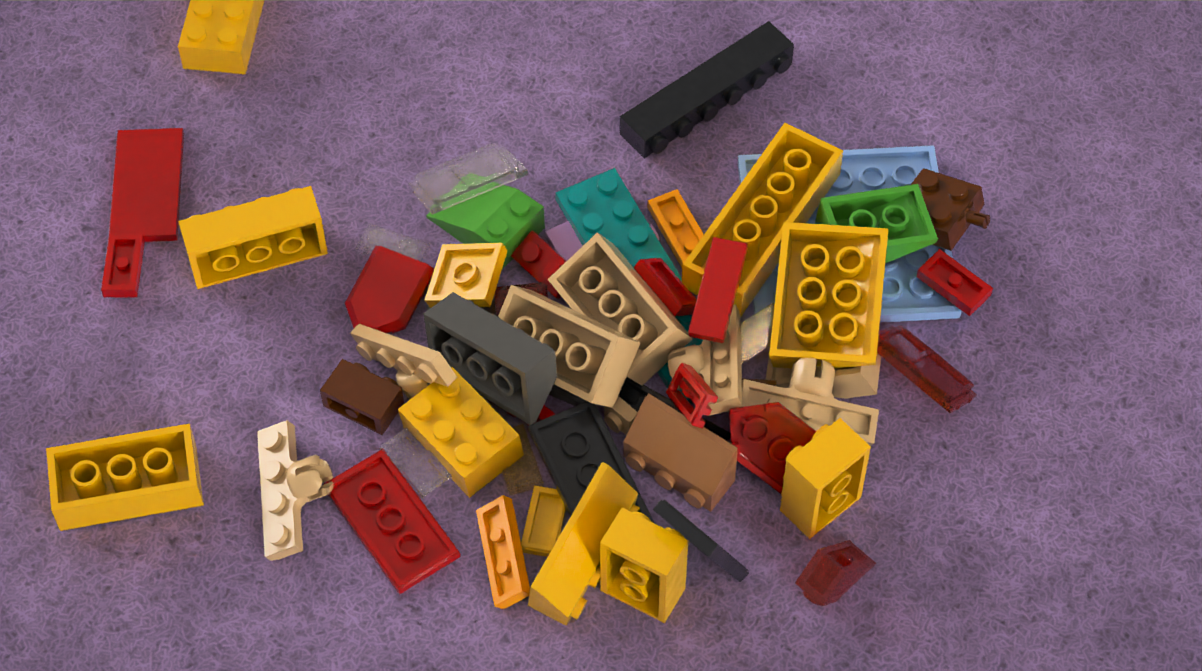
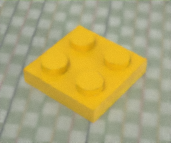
M503 243L442 244L424 301L432 308L454 292L466 300H471L478 307H491L508 250Z

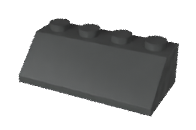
M454 292L423 314L428 348L441 352L449 366L453 367L482 397L529 425L536 422L557 379L554 349Z

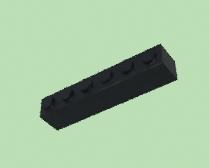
M770 21L766 22L621 115L620 135L644 159L652 153H661L668 146L669 142L678 136L680 138L687 136L693 127L701 121L707 122L712 120L724 106L736 104L744 93L752 88H761L767 79L775 73L781 74L787 71L792 64L794 44Z

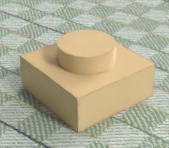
M618 396L613 408L604 406V420L614 432L619 433L621 431L627 435L637 415V411Z

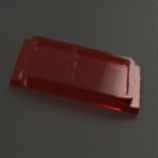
M891 325L879 331L877 353L949 413L970 403L977 396L971 390L974 384L904 326L898 325L894 327Z

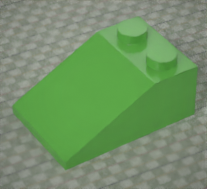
M471 174L426 215V218L463 244L503 243L508 251L502 269L513 260L511 257L512 253L532 230L539 234L545 228L544 207L519 189Z
M918 184L821 198L815 219V224L888 228L886 263L937 243L938 240Z

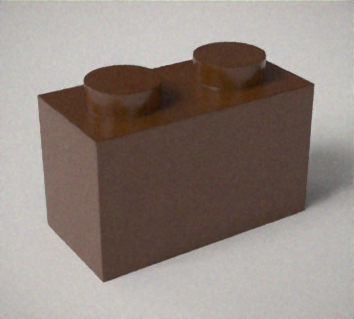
M344 359L339 362L320 389L324 407L380 435L384 434L398 414V408L404 404L402 387L395 380L389 377L381 378L371 373L364 365L360 363L353 364Z

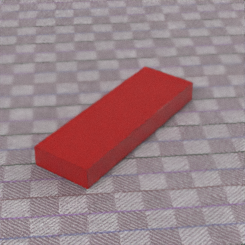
M713 237L688 331L689 337L724 343L748 251L747 243Z

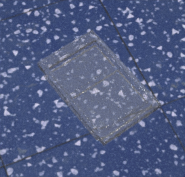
M491 143L414 176L415 181L408 185L418 200L433 215L529 174L527 168L503 145L499 146L497 143Z

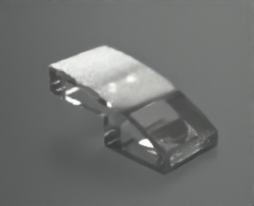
M407 427L379 446V451L382 450L413 490L423 499L452 478L430 450L427 451Z

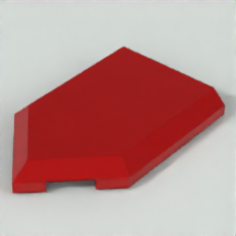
M375 246L345 301L353 328L358 324H362L384 333L392 332V334L406 329L431 281L434 268L424 262L388 248Z
M780 402L730 408L731 444L738 448L737 461L781 494L786 457L795 447L799 445L804 447L809 443L816 430Z

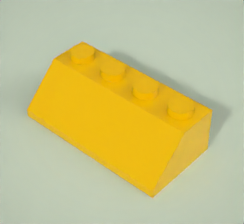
M602 462L530 587L528 606L566 626L571 617L578 620L588 601L583 598L589 586L596 588L600 581V542L621 508L631 512L639 511L640 507L635 505L638 492L608 464Z

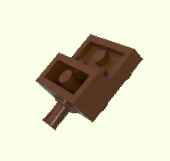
M925 168L921 170L911 185H919L938 237L937 243L932 245L952 251L970 224L982 227L983 229H986L989 225L990 215L980 213L985 205L982 186Z

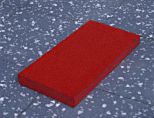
M183 128L118 130L109 234H143L145 242L177 241L184 146Z
M384 449L326 482L333 481L334 487L328 496L399 595L461 557L459 550Z

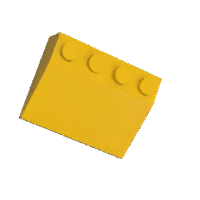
M783 222L769 352L773 367L792 369L793 364L800 358H815L816 366H821L822 360L827 361L834 368L876 365L888 228Z

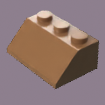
M648 393L623 441V457L627 464L636 471L641 472L645 470L653 475L661 487L667 490L674 488L682 493L685 500L693 507H704L710 512L735 482L738 448L705 427L702 429L692 426L682 413Z

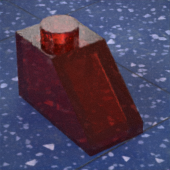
M850 540L818 549L795 584L803 590V595L810 602L825 606L836 602L876 563Z

